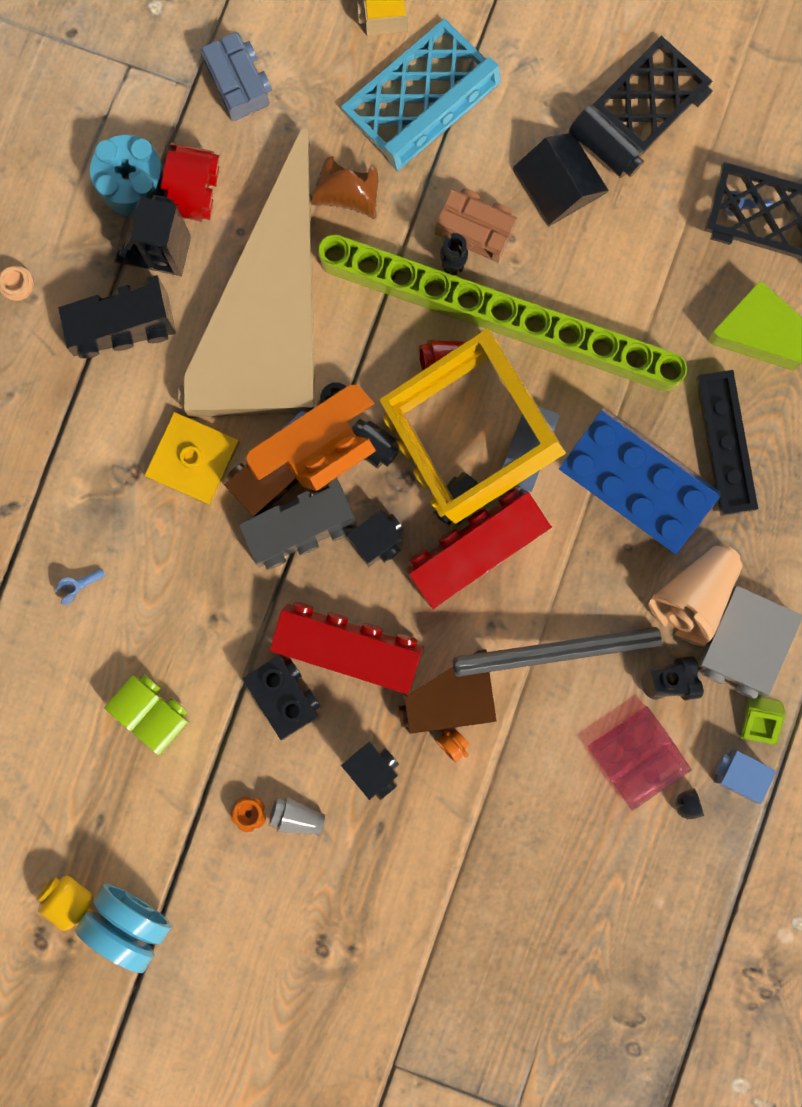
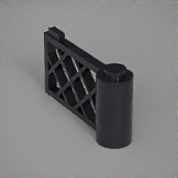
M661 35L593 105H589L581 112L570 126L568 132L619 178H622L625 174L632 177L644 163V160L640 157L692 104L699 107L712 94L713 90L709 86L713 81ZM661 50L671 59V68H653V56ZM633 76H648L649 91H630V79ZM654 76H672L673 91H655ZM678 76H690L699 86L694 91H679ZM610 99H625L626 114H613L604 105ZM631 99H649L650 114H632ZM655 99H673L674 111L671 114H656ZM632 122H651V135L643 141L633 132Z
M724 162L721 165L705 231L711 233L710 239L731 245L732 241L736 240L802 259V246L798 248L789 245L782 234L795 225L802 234V217H800L791 199L798 195L802 196V184ZM728 174L740 177L748 190L733 197L726 186ZM765 185L774 187L781 200L768 207L757 191ZM751 194L760 211L746 219L736 201ZM724 196L726 202L721 204L722 197ZM784 204L793 222L779 229L769 211ZM727 206H730L739 222L730 228L716 224L719 211ZM762 215L773 232L764 238L755 235L749 225L751 221ZM742 227L743 230H744V232H743V231H739V230H737V229H739V228Z

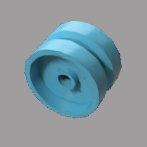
M104 884L93 900L99 913H85L75 928V932L85 944L106 959L130 971L143 973L154 957V952L149 944L163 943L173 926L166 917L143 900L114 885Z

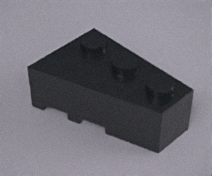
M154 195L152 199L140 197L124 221L114 262L182 277L191 235L177 204H174L172 199L160 195Z
M158 275L147 278L149 285L132 291L129 285L117 288L119 295L101 298L100 295H94L58 307L66 348L73 356L78 355L81 359L92 358L99 355L100 350L113 348L114 351L128 350L133 348L136 342L147 340L148 343H160L168 340V335L176 334L169 296Z

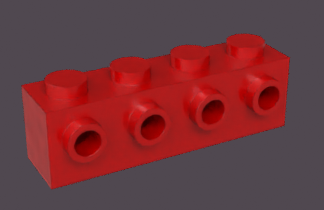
M516 488L507 491L498 498L500 504L490 511H487L486 508L478 511L468 519L470 523L459 532L456 529L449 531L438 540L439 546L430 552L426 549L422 550L410 558L408 561L410 566L404 570L432 609L441 605L552 528L528 491L524 489L517 491Z
M293 602V605L287 604L281 610L270 647L271 652L409 695L424 646L417 644V639L404 634H397L396 637L383 634V629L373 624L363 623L362 626L348 623V618L341 614L328 612L327 616L313 612V606L302 602Z

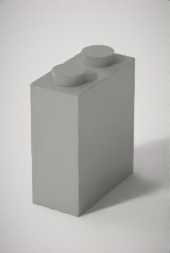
M734 586L715 635L704 646L698 660V668L704 670L702 676L719 684H723L724 680L738 686L735 691L752 699H756L758 695L769 696L802 621V615L739 586Z

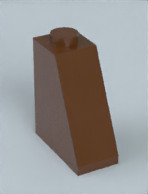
M478 650L474 654L487 652V650ZM452 667L406 696V705L399 706L401 728L409 727L410 734L497 722L490 672L457 677Z

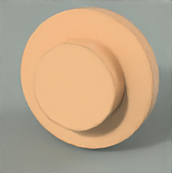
M14 265L7 267L1 272L0 292L4 297L12 301H20L31 294L34 280L26 268Z

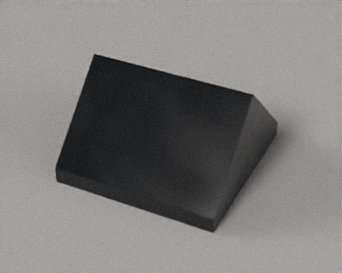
M570 133L544 138L513 166L514 172L548 227L609 191L579 141Z

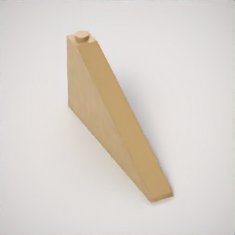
M308 129L300 130L184 374V386L178 387L179 407H184V411L189 417L298 414L302 410L307 413L315 408L311 174Z

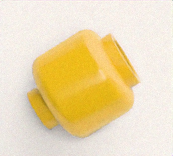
M68 875L59 879L53 877L44 886L36 899L40 902L38 907L39 914L61 931H67L73 926H77L85 913L93 912L89 908L92 901L91 892Z

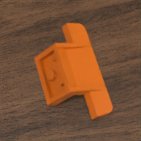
M349 385L251 449L247 453L246 463L256 480H261L286 463L302 487L317 491L376 451L368 438L356 436L347 423L375 403L361 387Z

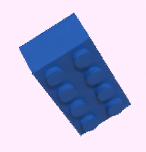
M605 408L600 411L559 468L564 474L676 555L721 497L719 490Z

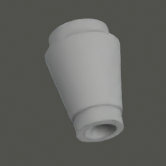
M286 797L285 800L276 798L269 826L277 828V832L315 834L319 836L324 825L325 814L318 813V811L289 797Z

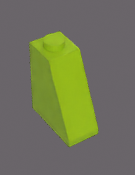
M760 280L712 332L707 341L712 345L794 371L802 363V316Z

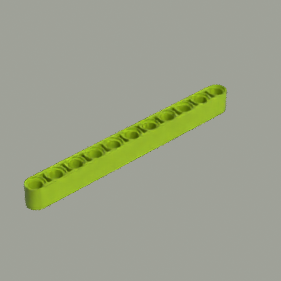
M330 235L324 238L319 245L318 252L321 266L325 272L478 327L488 328L495 333L637 383L667 392L678 387L687 374L686 361L676 353L340 235ZM333 249H339L345 254L339 261H330L326 258V255ZM369 260L375 262L378 267L372 273H364L359 269L360 264ZM405 272L411 279L407 284L398 285L393 282L392 277L396 273ZM430 284H439L444 289V292L440 296L433 297L428 295L425 289ZM470 295L476 299L477 305L469 309L464 308L459 304L458 300L462 296ZM496 307H504L508 309L511 316L506 320H498L492 315V310ZM532 318L538 319L542 322L544 329L539 332H532L528 330L525 322ZM564 330H570L576 335L577 341L572 344H566L559 338V333ZM595 342L606 343L610 348V354L606 356L596 354L592 344ZM631 353L638 354L643 359V366L639 368L630 366L626 356ZM663 365L673 367L677 373L676 379L669 380L664 378L660 372V367Z

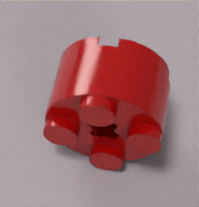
M171 143V150H168L161 185L165 197L172 199L174 204H177L184 219L200 222L203 219L210 220L214 201L212 199L213 189L210 186H217L220 155L214 154V151Z

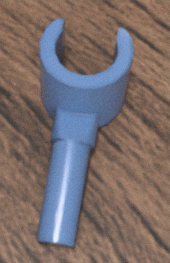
M730 191L733 197L740 194L738 191ZM742 198L737 201L741 211L759 209L754 200ZM763 200L767 207L773 204V200ZM730 207L725 208V213L728 216L735 217Z
M99 569L77 580L68 577L63 578L58 583L54 592H58L61 589L69 590L71 594L66 595L62 599L61 604H71L79 590L105 577V573L102 569Z

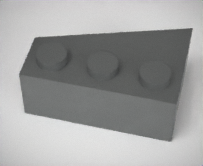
M338 478L329 482V486L311 494L309 491L297 495L298 499L281 507L277 505L239 524L254 562L259 568L264 565L267 570L284 564L286 562L285 556L296 551H298L299 555L310 553L319 548V541L331 537L332 541H336L346 537L351 532V528L356 526V521Z

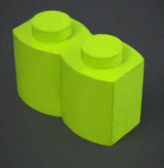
M145 674L141 679L136 675H132L104 709L160 756L190 723L184 717L188 711L173 698L168 703L157 694L161 688Z

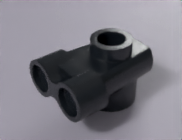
M693 656L676 658L674 664L645 671L642 679V689L646 696L654 700L667 696H681L685 701L702 698L704 689L702 682L698 678V662Z

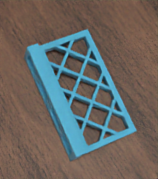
M444 18L344 103L341 109L387 157L389 164L398 172L501 83L499 65L490 56L486 59ZM444 33L453 40V50H433L434 41ZM414 58H428L427 72H408V64ZM433 58H452L451 72H432ZM457 58H472L478 64L470 72H456ZM389 80H402L401 94H382V86ZM407 80H426L425 94H406ZM431 81H450V89L444 94H430ZM363 102L375 103L374 116H359L354 110ZM381 103H400L399 117H380ZM405 103H424V111L419 116L404 117ZM379 125H398V134L386 143L378 135Z

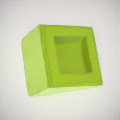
M747 697L740 735L741 739L777 745L786 715L783 703L762 697H757L756 699Z

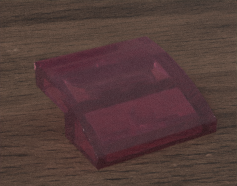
M645 706L588 745L589 751L607 774L612 785L631 811L692 771L675 743L648 706Z

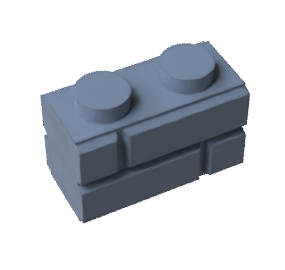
M235 32L221 38L220 41H215L202 47L200 51L203 61L232 121H237L248 116L251 112L259 111L270 104L268 92L272 91L265 72L258 73L253 64L258 59L250 41L243 43L239 33Z

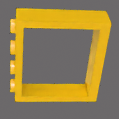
M488 328L379 399L386 411L383 414L385 423L392 432L397 430L401 437V440L397 442L400 450L408 460L413 458L418 467L413 470L417 480L423 488L429 486L434 497L429 499L430 503L437 510L440 517L446 515L455 524L566 454L502 347ZM490 359L541 444L456 499H453L405 413Z

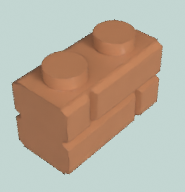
M452 189L436 222L435 235L444 239L448 236L451 239L452 233H458L465 238L468 250L498 263L514 231L517 217L513 216V211L503 204L494 203L491 206L480 201L481 197L469 189H462L461 192Z

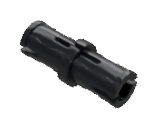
M452 233L451 239L447 236L440 250L443 270L451 275H458L457 270L461 273L468 260L467 242L458 233Z

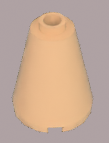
M727 545L722 547L713 546L657 591L648 606L658 622L664 627L669 622L678 629L674 635L693 645L705 646L715 635L742 569L738 552Z

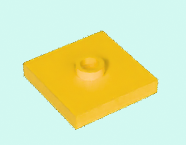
M174 412L145 473V477L211 506L240 442L231 436Z

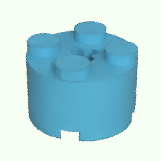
M119 135L98 143L90 163V176L99 196L109 208L120 215L128 216L140 197L152 199L154 195H165L163 189H161L164 168L157 152L149 141L133 135ZM127 174H129V179H123L124 177H127Z

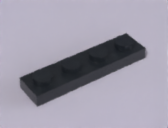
M734 370L698 375L696 381L715 488L721 492V497L718 499L720 516L758 510V503Z

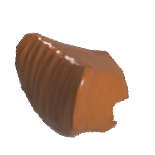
M333 156L328 157L324 161L316 188L312 193L311 204L350 209L375 219L379 182L377 168L371 165L366 173L355 172L338 165L334 161Z

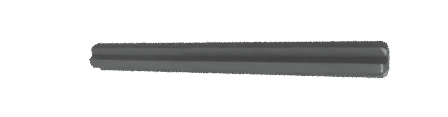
M653 627L457 656L453 658L452 666L455 676L460 677L660 646L662 638L659 628Z

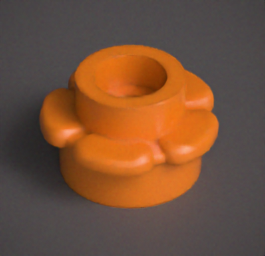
M444 729L442 731L443 735L436 741L440 748L455 763L463 756L467 758L468 753L465 750L469 746L467 740L456 729L451 733Z
M249 796L239 798L235 803L236 806L231 809L232 822L237 824L238 829L243 832H252L254 828L262 827L266 821L264 803L259 798L251 799ZM247 810L252 812L251 817L245 815Z

